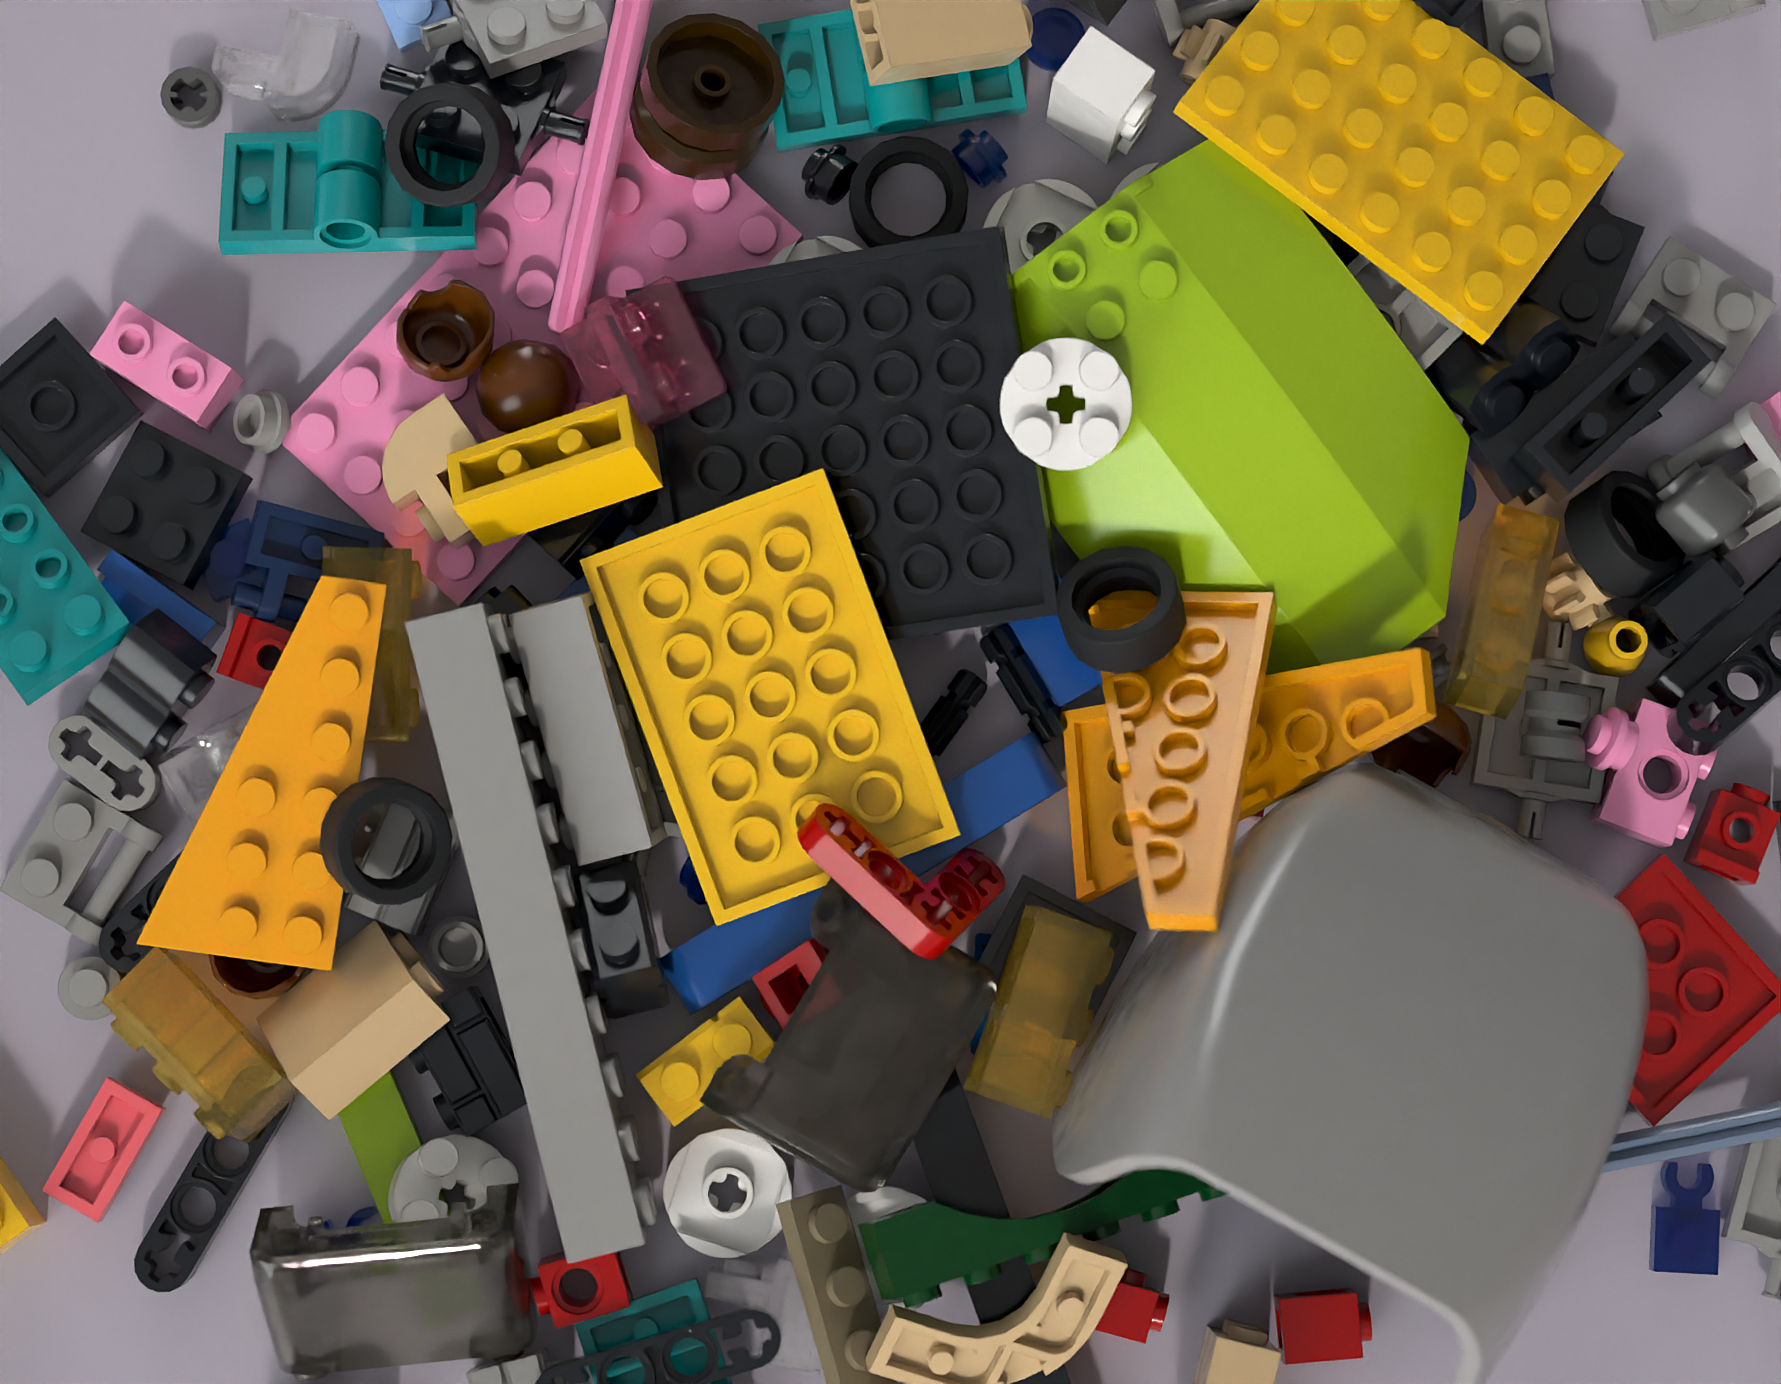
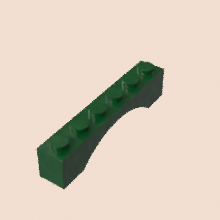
M1167 1167L1136 1168L1102 1182L1085 1196L1054 1211L1022 1219L983 1217L962 1213L936 1202H925L859 1223L857 1226L881 1299L896 1300L902 1298L905 1308H909L941 1297L943 1294L939 1284L963 1277L965 1286H971L1003 1274L1000 1263L1022 1255L1025 1265L1049 1259L1053 1256L1064 1232L1075 1236L1082 1234L1084 1239L1095 1242L1122 1232L1119 1224L1121 1219L1141 1213L1143 1222H1150L1179 1212L1180 1207L1177 1199L1199 1192L1201 1201L1204 1202L1229 1193L1182 1169Z

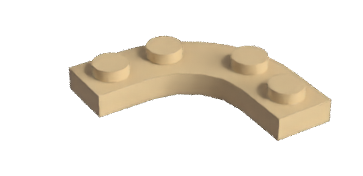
M1064 1232L1038 1286L1027 1301L1013 1313L995 1322L977 1326L950 1323L891 1304L865 1358L868 1370L871 1373L906 1384H1011L1041 1370L1044 1371L1046 1376L1069 1360L1093 1333L1128 1265L1123 1251Z

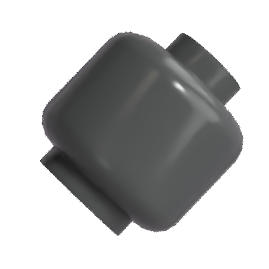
M1694 461L1656 492V495L1661 500L1655 511L1656 520L1688 556L1697 557L1711 550L1717 556H1725L1750 534L1742 524L1751 515L1753 503L1728 472L1719 464L1713 463L1701 467Z

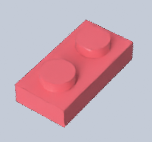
M107 1077L42 1191L96 1222L103 1221L167 1108L118 1080Z

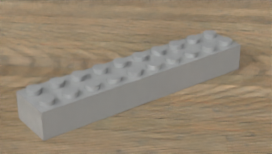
M479 603L405 622L567 1263L570 1264L644 1245L650 1225L656 1224L655 1215H658L656 1198L650 1177L638 1179L634 1161L640 1160L639 1153L642 1152L641 1139L634 1115L623 1117L618 1098L623 1097V1090L627 1089L625 1076L618 1052L607 1054L602 1034L607 1033V1028L611 1027L610 1019H607L597 990L592 992L590 990L586 971L591 970L584 928L575 929L569 908L575 906L576 902H579L574 875L570 864L559 867L553 845L559 842L562 836L555 803L543 804L537 781L545 777L542 768V749L538 739L527 741L521 718V716L527 715L524 701L526 686L522 676L511 678L505 656L506 653L511 651L507 628L510 627L506 614H495L492 604Z

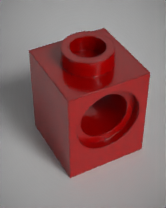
M565 1251L542 1257L537 1266L540 1276L530 1279L533 1296L540 1315L543 1316L551 1313L556 1329L631 1307L634 1297L620 1251L570 1264L567 1263ZM574 1268L585 1269L595 1277L598 1287L597 1292L587 1299H575L565 1292L562 1286V1276Z
M1351 1288L1273 1294L1278 1350L1281 1352L1280 1360L1285 1365L1363 1358L1362 1342L1372 1341V1322L1368 1302H1358L1356 1291Z

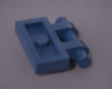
M257 500L241 562L265 568L266 571L260 587L237 581L231 597V606L254 611L255 619L274 623L276 618H281L298 623L309 599L284 593L288 575L319 582L322 575L372 582L384 533L271 502Z

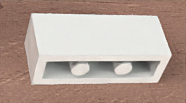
M1090 26L1053 78L1046 122L1105 164L1109 163L1117 150L1127 156L1148 126L1146 121L1152 112L1150 107L1157 96L1150 91L1155 70Z

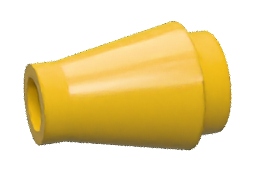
M1613 615L1587 630L1583 642L1584 655L1588 664L1597 673L1619 678L1625 677L1635 672L1643 663L1646 656L1648 636L1645 629L1639 623L1625 616ZM1618 632H1623L1625 634V641L1631 644L1629 653L1623 652L1618 648L1616 644Z

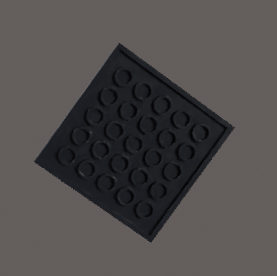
M1003 226L976 229L625 290L646 424L655 436L663 487L657 489L663 528L823 468L888 640L1057 615L1056 595L1060 586L1041 465L1018 450L1004 428L1000 412V397L1005 378L1018 358L1024 354Z

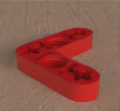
M823 803L818 805L797 831L798 841L802 849L812 860L908 949L926 959L938 958L1004 890L1006 885L1004 875L995 862L984 853L970 848L961 850L925 885L850 814L833 804Z

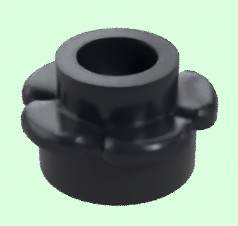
M834 145L831 147L830 152L824 148H819L808 158L803 167L801 177L806 182L805 195L809 199H821L828 205H835L849 192L851 177L858 163L845 155L847 149L843 145Z

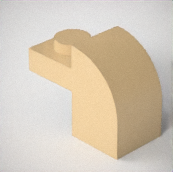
M443 393L411 414L395 429L383 455L382 475L386 492L396 508L403 511L421 499L424 505L415 510V513L432 539L437 543L447 537L449 542L458 550L476 537L453 508L451 494L443 484L449 480L446 455L477 445L478 443Z

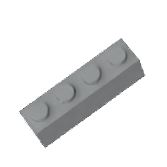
M591 591L527 607L509 614L508 617L511 627L507 628L511 648L509 652L517 665L522 664L529 687L524 692L526 711L534 727L540 726L546 751L542 753V768L548 785L552 789L557 788L564 811V813L560 814L559 826L565 846L569 851L575 850L579 866L655 846L667 837L622 673Z

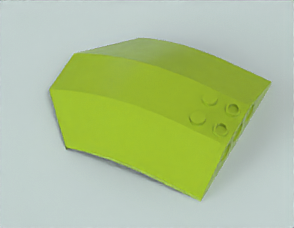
M1207 139L1151 173L1135 180L1012 274L1023 353L1030 351L1042 342L1058 338H1074L1090 342L1114 357L1126 376L1131 390L1132 412L1126 432L1112 452L1091 466L1077 470H1055L1041 466L1049 520L1080 560L1098 550L1112 547L1130 546L1145 548L1166 560L1176 574L1180 591L1274 592L1277 614L1265 675L1402 651L1446 617L1470 437L1390 324L1298 205L1211 140ZM1069 385L1059 386L1058 396L1047 398L1046 402L1047 411L1058 412L1059 423L1064 424L1072 423L1074 412L1084 411L1086 405L1084 398L1074 396L1073 386Z

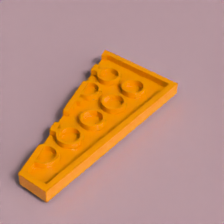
M328 575L321 576L136 944L332 971L344 888L326 870L319 848L321 823L332 801L350 785L360 782L388 584Z
M1142 590L1112 592L1099 599L1088 610L1091 626L1105 630L1130 627L1146 618L1156 607L1158 597ZM1181 591L1186 623L1179 642L1163 659L1136 671L1119 674L1100 671L1115 755L1122 781L1124 802L1132 833L1143 901L1151 929L1218 931L1277 614L1274 592Z
M1415 648L1265 675L1238 822L1435 718L1436 708L1430 652L1422 648ZM1106 704L1062 711L1067 720V729L1063 732L1076 899L1086 903L1139 876Z

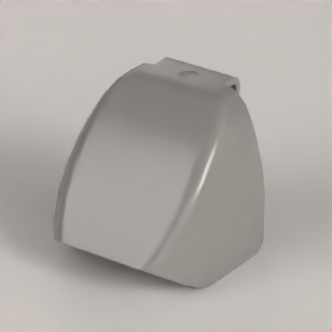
M1372 762L1343 766L1285 797L1234 843L1218 931L1160 929L1135 963L1072 1073L1052 1112L1051 1129L1056 1170L1060 1175L1080 1184L1106 1181L1136 1168L1167 1167L1193 1173L1443 1315L1456 1331L1462 1349V1357L1455 1384H1485L1536 1304L1586 1213L1624 1115L1641 1054L1649 1010L1648 962L1638 927L1625 906L1597 886L1591 875L1513 832L1514 829L1480 810L1476 812L1401 769H1398L1395 773Z

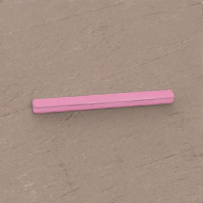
M616 0L548 319V328L550 332L556 335L577 338L583 333L653 0Z

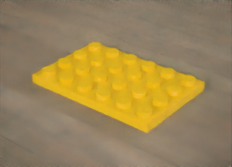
M1259 0L1180 99L1173 113L1298 205L1303 211L1481 345L1491 336L1625 154L1460 29L1448 26L1442 21L1434 19L1412 0Z
M823 468L579 560L716 926L836 882L802 849L797 837L799 827L820 804H833L842 808L897 859L961 835Z

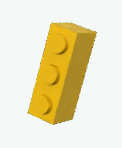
M627 394L446 455L453 508L483 547L663 487L655 436Z

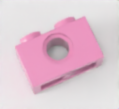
M125 300L90 352V355L102 365L208 432L212 431L244 381L231 367Z
M1645 698L1632 702L1627 714L1629 720L1637 723L1639 726L1637 747L1629 762L1622 769L1614 770L1609 767L1607 768L1600 804L1593 805L1588 821L1658 848L1672 846L1675 837L1682 840L1691 826L1696 811V804L1689 801L1691 792L1697 778L1705 780L1715 761L1718 748L1707 755L1694 756L1684 753L1673 744L1668 736L1666 725L1668 716L1673 709ZM1692 718L1689 722V725L1695 731L1704 727L1707 728L1710 724L1698 718ZM1651 758L1663 761L1671 771V784L1663 794L1649 789L1644 781V767Z

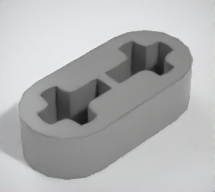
M72 715L63 718L53 727L48 742L51 758L60 768L108 805L125 812H139L147 809L156 801L161 790V778L158 769L146 757L140 761L85 716ZM88 728L90 729L92 735L89 737L88 743L103 755L97 764L90 758L77 755L70 760L67 755L70 753L72 746L65 739L71 731L83 734ZM112 764L130 773L134 772L138 767L142 770L143 773L140 775L138 782L145 789L139 797L127 794L121 799L117 795L122 785L107 772Z

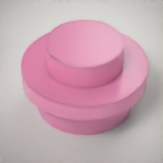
M1611 707L1602 715L1597 714L1589 721L1582 737L1586 742L1587 764L1592 768L1602 771L1608 767L1620 770L1629 762L1639 740V726L1637 723L1629 720L1628 714L1625 711Z

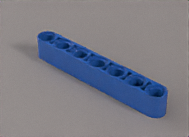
M1035 731L1018 739L943 785L961 835L898 858L915 876L920 877L961 850L969 847L1068 786ZM834 882L724 924L711 926L661 957L663 970L691 1016L748 982L754 975L803 943L836 926L838 927L866 909L843 887Z

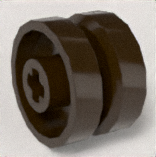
M716 13L686 15L666 25L649 47L643 71L639 75L633 92L629 116L634 137L652 160L673 174L696 180L723 179L746 168L761 150L768 133L769 124L773 121L781 102L785 79L779 56L759 32L741 20Z

